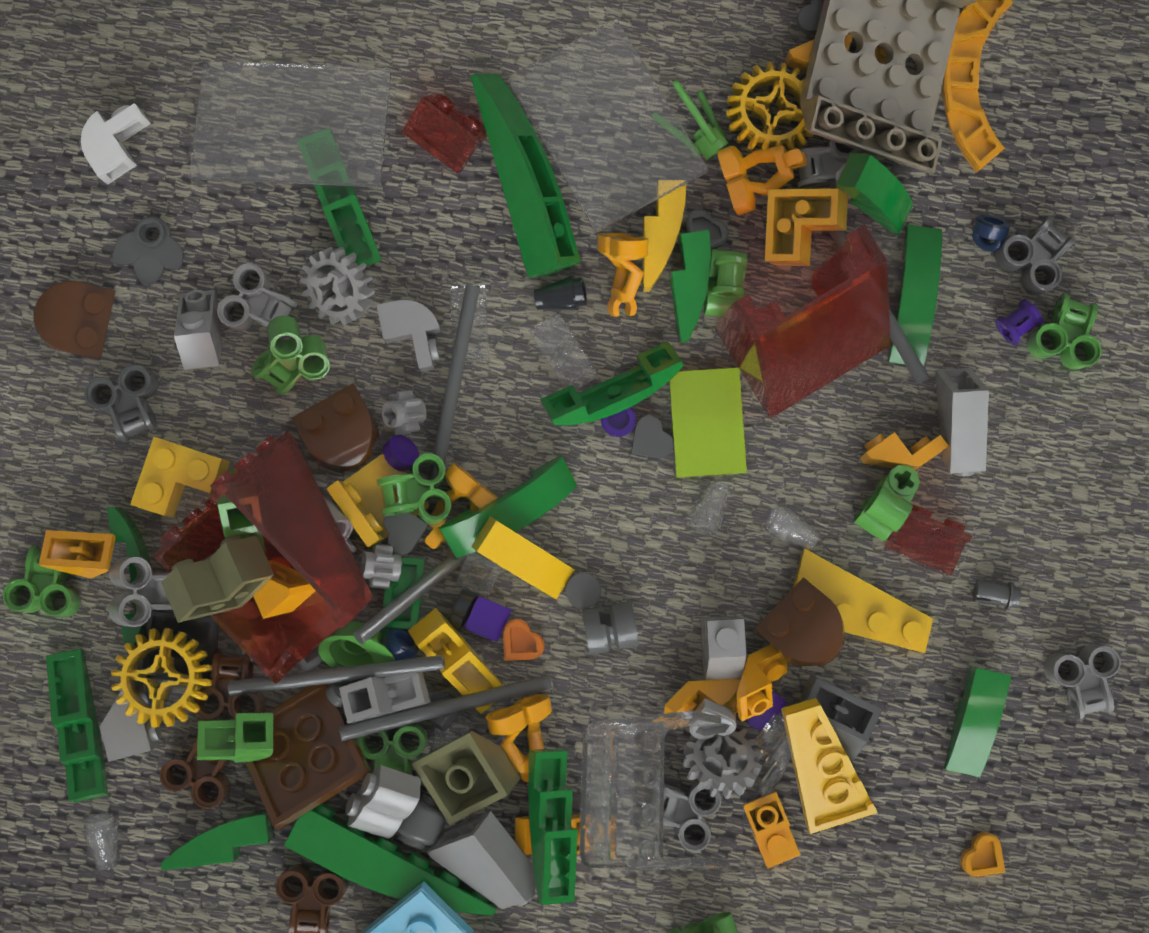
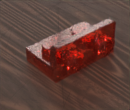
M431 94L422 97L402 133L458 174L463 171L479 143L487 139V133L482 129L483 124L471 115L460 113L454 108V102L442 94Z
M913 505L904 524L897 532L892 531L884 548L952 576L965 543H970L973 536L964 533L965 526L949 519H945L944 523H941L931 518L933 514L931 511Z

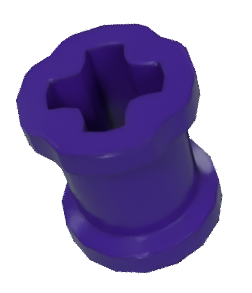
M1026 299L1020 301L1019 307L1007 317H1000L995 321L998 331L1012 345H1017L1020 342V337L1034 326L1040 327L1044 323L1039 310Z

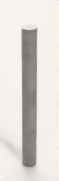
M453 553L450 554L355 631V639L360 644H364L467 560V555L456 558Z

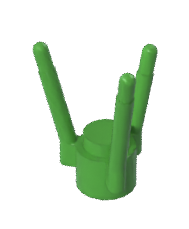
M675 80L673 86L701 128L693 135L696 142L693 143L658 114H653L652 119L685 145L695 158L703 155L708 161L717 155V151L729 145L725 139L727 135L720 127L703 91H698L697 96L709 120L708 124L681 83Z

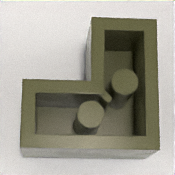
M238 535L223 540L219 544L220 548L205 560L194 562L193 559H186L172 567V572L161 584L178 623L242 608L274 576L257 536L241 538Z

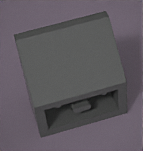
M810 675L797 703L817 698L852 763L868 742L883 709ZM784 729L780 739L788 742L786 729Z

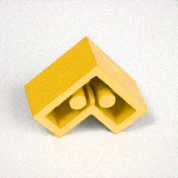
M839 188L768 189L765 261L775 266H810L812 231H846L848 195Z
M153 437L130 505L162 516L174 517L185 485L211 494L220 492L230 461Z

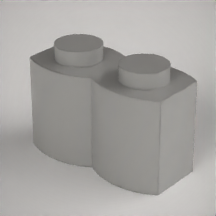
M382 765L378 766L372 774L367 773L362 782L361 789L357 794L352 793L348 799L345 813L349 815L348 826L384 838H391L400 827L403 819H406L415 809L420 799L421 778Z

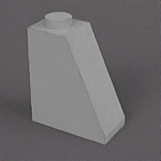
M971 368L936 370L940 435L949 445L941 452L942 462L950 474L953 473L957 476L965 477L973 475L974 472L986 471L989 389Z
M738 616L700 617L703 680H741L746 660L744 619Z
M491 811L444 829L438 841L427 851L433 860L501 909L514 905L523 906L535 895L536 882L533 864Z

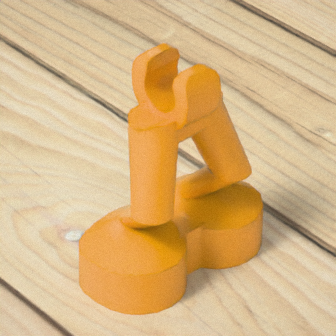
M783 145L770 147L766 150H755L745 157L735 146H728L717 151L724 178L728 182L727 189L733 208L739 216L756 210L755 193L768 196V189H780L794 179L793 170L807 165V158L803 151L793 149L787 152ZM759 163H776L778 171L766 183L749 181L747 169Z
M598 233L597 250L607 256L616 267L611 288V298L607 304L608 313L613 317H618L620 313L619 305L625 302V314L633 316L637 311L634 297L645 272L630 260H638L648 256V238L633 237V234Z
M454 462L444 474L447 483L452 488L445 492L449 496L451 504L461 497H467L471 504L470 511L473 513L499 498ZM439 499L431 513L432 516H438L444 512V504ZM445 520L437 525L429 524L433 530L426 537L425 543L432 549L438 548L445 540L438 528L446 523Z
M547 694L525 696L515 701L514 705L494 710L485 717L490 734L507 735L499 746L502 747L524 782H528L529 754L524 756L513 742L518 734L528 725L529 750L544 749L540 722L552 712L550 696Z

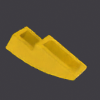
M658 181L656 188V216H644L643 238H648V256L643 258V271L645 272L643 275V292H650L672 254L681 228L687 181Z
M489 517L471 546L476 552L556 600L575 571L569 565L492 517Z
M437 608L433 609L408 630L416 645L427 657L444 656L445 669L440 670V672L463 696L504 686ZM494 703L476 707L475 709L482 714Z

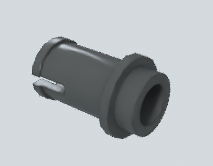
M979 579L976 580L973 592L974 602L1004 606L1005 610H1010L1011 607L1018 608L1021 588L1016 587L1013 582L1004 585Z

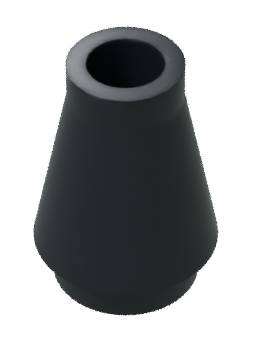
M572 275L545 287L534 289V300L537 310H579L580 306L587 305V294L583 278H574Z

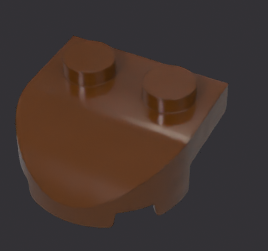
M65 281L53 285L40 296L35 305L33 322L37 333L46 345L56 351L100 360L115 290L77 281Z
M354 383L292 417L307 449L324 467L349 471L361 466L373 455L372 448L376 437H379L378 425Z
M804 577L754 628L757 634L782 654L788 663L799 668L814 665L821 667L828 664L837 657L845 642L844 622L836 605Z

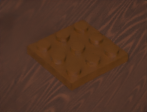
M327 684L309 686L268 711L267 713H273V753L270 757L262 760L245 762L271 823L275 828L281 829L361 780L367 773H372L356 738L341 741L338 727L349 725V723H347L342 708L334 706L326 696Z

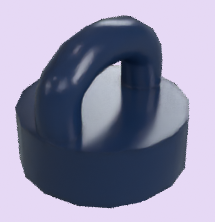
M979 215L975 218L972 228L973 241L982 250L989 252L997 251L1004 243V240L1007 239L1010 225L1007 221L995 216ZM982 237L995 240V242H986L982 239Z
M390 629L381 642L393 654L395 660L412 659L419 651V647L411 635L401 629Z

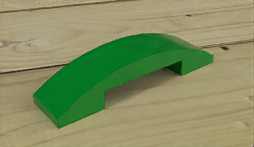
M907 224L902 254L904 264L896 320L924 367L939 288L942 229ZM891 341L888 363L905 365Z
M667 341L636 355L639 366L580 393H577L574 386L570 385L540 400L554 425H576L600 420L624 411L658 391L683 367V362Z
M559 455L530 473L531 479L472 513L468 509L438 527L454 556L459 558L476 552L471 546L489 517L517 532L565 499L577 487V484L563 457Z
M108 507L110 534L116 536L115 543H126L127 557L143 558L151 566L146 544L131 516L122 507ZM130 563V582H133L137 576L135 566ZM134 602V613L124 614L128 620L132 619L136 614L137 609ZM145 624L138 627L122 626L124 645L131 643L138 647L135 636L145 634Z

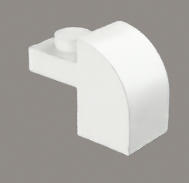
M135 103L131 106L125 105L118 108L112 113V118L108 121L96 111L89 117L83 127L81 134L83 154L96 175L107 185L137 166L122 142L151 123Z

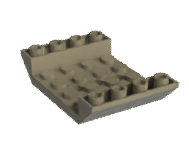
M824 0L799 102L807 132L929 174L935 173L943 139L930 135L960 8L975 3L976 0ZM847 34L855 39L856 50L854 53L849 52L844 45V38ZM877 46H881L886 52L887 57L884 64L879 63L875 57ZM907 57H911L916 63L914 75H911L905 67Z

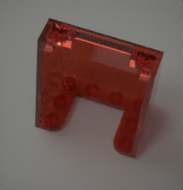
M865 224L847 234V241L830 260L818 266L813 272L811 285L818 298L785 317L776 301H773L764 308H759L753 305L751 297L747 294L731 304L715 328L769 419L891 346L887 259Z
M286 431L278 439H275L272 435L269 436L255 449L258 453L257 456L248 453L233 467L236 471L234 474L231 475L227 470L210 485L214 492L203 503L207 508L202 511L197 507L181 521L185 525L182 529L174 525L159 539L163 546L153 555L169 573L172 572V567L180 561L193 559L194 562H198L213 555L220 548L219 544L225 540L217 501L226 495L263 534L266 550L264 553L267 560H274L298 571L316 591L293 612L263 619L256 601L252 597L242 608L210 615L275 684L283 679L299 661L301 662L339 627L342 629L374 598L293 435L289 431Z

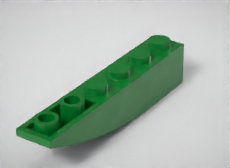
M475 73L471 75L475 96L528 278L551 276L580 263L581 259L566 207L552 167L535 130L519 102L499 74Z
M324 802L298 818L284 844L285 847L341 877L384 895L402 899L424 881L455 912L493 916L497 909L494 903L470 886L462 883L461 879L446 868L441 872L430 866L431 860L415 851H412L409 855L398 849L399 843L392 838L381 836L377 838L368 832L349 827V818L346 821L334 815L336 810Z

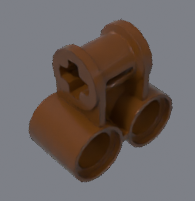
M215 651L211 666L212 687H205L200 689V691L206 694L214 693L219 699V707L216 712H210L206 709L204 700L195 698L194 701L200 707V710L195 714L202 719L209 720L219 718L229 711L231 717L235 719L236 713H243L240 709V700L244 695H249L254 699L255 710L253 713H264L267 704L263 693L256 692L231 696L228 693V681L252 678L254 662H250L249 654L244 656L224 655L222 651ZM226 666L239 667V670L227 669Z
M197 736L190 749L189 756L179 755L162 766L160 781L167 790L173 792L181 791L190 785L193 786L191 793L195 804L201 808L210 809L222 803L230 794V781L221 773L229 760H197ZM175 764L185 767L187 771L185 782L178 781L174 777L173 767ZM206 781L214 782L218 786V798L213 799L205 794L204 785Z
M300 864L288 867L277 879L275 888L279 899L285 903L292 904L289 933H328L330 906L335 905L341 900L348 889L349 881L328 869L322 870L319 876L313 880V875L307 867ZM296 876L301 879L303 889L297 892L292 891L287 886V877ZM325 878L334 879L339 885V892L335 894L327 893L322 887V880Z

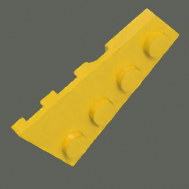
M803 548L793 588L804 577L825 594L839 610L844 622L845 633L925 653L933 618Z
M817 698L781 708L805 824L810 834L878 813Z

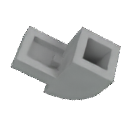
M396 300L377 304L383 340L388 344L413 339L419 370L421 372L434 370V360L440 359L436 339L429 340L428 335L442 332L434 314L423 304L412 300Z
M423 672L387 676L384 678L370 677L339 687L347 723H356L430 703Z

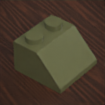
M472 730L412 763V766L449 825L508 796L520 780L519 774L502 747Z

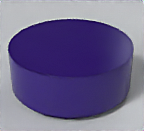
M632 407L601 419L604 431L613 437L628 435L636 424V414Z
M403 435L393 436L383 446L385 460L392 468L398 471H408L419 457L416 445Z

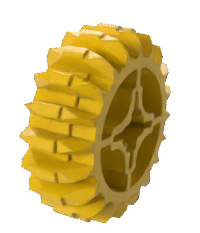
M770 61L766 64L765 72L762 71L761 67L755 65L752 69V76L744 72L740 77L741 83L733 84L731 90L735 95L728 96L726 101L733 108L726 111V118L735 120L729 125L730 132L741 130L736 138L737 143H742L746 139L750 141L747 146L748 152H752L756 145L760 146L763 150L783 145L788 152L795 149L794 144L803 148L807 143L805 137H813L814 134L807 132L799 103L805 78L801 81L797 79L800 73L799 68H795L792 74L786 72L787 64L781 63L779 70L775 71L774 65ZM773 85L772 92L768 96H756L755 99L748 97L754 90L760 87ZM785 89L796 98L800 109H797V105L786 100L784 96ZM776 96L775 105L778 106V113L770 124L771 114L768 113L770 110L768 108ZM746 111H751L750 115L756 116L761 120L763 125L762 132L753 126ZM791 121L799 123L795 129L788 133L773 135L778 124H790Z
M165 628L161 637L157 629H150L148 634L149 641L143 634H138L135 636L138 647L131 643H126L124 649L129 656H116L115 660L123 664L122 670H112L111 675L121 677V683H115L111 688L112 691L123 690L124 694L116 699V703L122 705L129 702L130 704L124 713L127 716H132L138 712L137 723L144 724L150 717L151 727L157 728L160 726L163 718L166 727H172L175 724V715L181 722L188 720L185 708L193 713H197L200 710L199 705L194 701L195 698L207 700L208 695L200 691L201 685L211 686L212 680L202 679V673L211 671L212 667L211 665L199 664L200 661L207 657L206 651H199L193 654L199 642L192 639L185 644L187 639L186 633L179 632L173 639L172 629ZM160 648L159 655H155L154 662L150 668L137 670L139 663L148 653ZM172 649L178 652L185 660L189 675L176 671L174 657H171ZM163 672L168 674V677H176L178 680H168V682L161 683L156 682L155 679L147 678L146 675H156V673L160 674ZM135 681L144 682L148 686L149 699H153L152 706L140 697ZM187 686L185 693L176 703L164 708V702L169 699L170 691L174 687Z

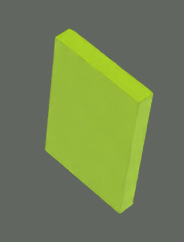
M739 367L679 371L669 381L676 478L747 473Z

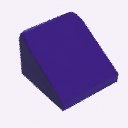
M479 595L464 629L498 642L512 609Z

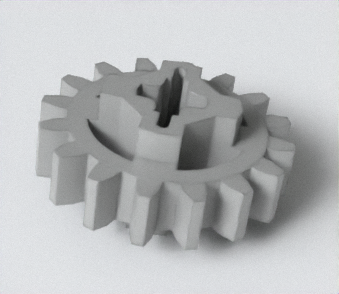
M328 247L309 257L310 262L302 267L307 275L300 278V282L308 287V289L302 292L303 296H310L312 299L309 308L318 307L320 309L318 317L322 319L329 315L330 324L333 325L339 321L346 325L364 316V310L372 306V303L367 298L375 294L373 289L367 287V283L373 280L372 276H365L363 273L367 265L365 263L357 265L355 263L356 254L353 252L345 256L343 247L336 250Z
M742 729L739 733L734 731L726 736L715 735L712 738L703 740L697 739L692 735L690 736L689 742L686 743L683 754H685L683 767L691 768L687 778L689 780L696 778L699 780L697 787L699 791L707 786L710 788L711 797H714L717 791H722L725 799H729L733 790L741 796L746 786L752 788L762 768V765L759 764L762 752L753 751L757 741L756 739L748 741L745 739L746 729ZM741 768H745L739 775L734 776V773H739Z

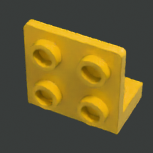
M383 454L343 482L337 480L326 488L368 548L379 544L389 537L390 534L384 526L385 516L382 515V509L385 506L382 487L377 485V479L391 475L407 474L406 471L402 472L392 468L385 460ZM393 488L395 502H398L396 488ZM427 501L424 504L425 510L429 508ZM418 510L409 512L416 517L419 515Z

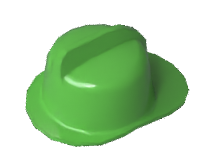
M348 621L341 624L333 635L324 638L319 643L318 653L321 659L332 668L337 664L347 667L396 661L393 654L380 644V632H377L364 644H360L355 639L354 632L365 624L357 621Z

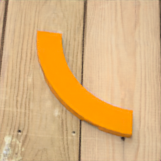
M976 0L975 3L963 8L957 20L942 83L943 104L949 128L957 146L976 173L1005 149L990 127L984 109L981 108L978 88L980 56L983 46L997 20L1014 3L1012 0Z

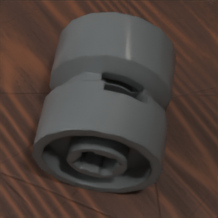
M631 601L611 604L609 610L606 611L601 606L582 609L590 655L609 652L612 645H616L619 649L639 646Z

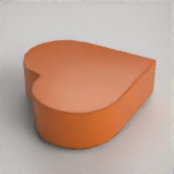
M513 619L504 627V661L532 660L542 655L545 647L544 639L540 634L531 632L527 622L522 619Z

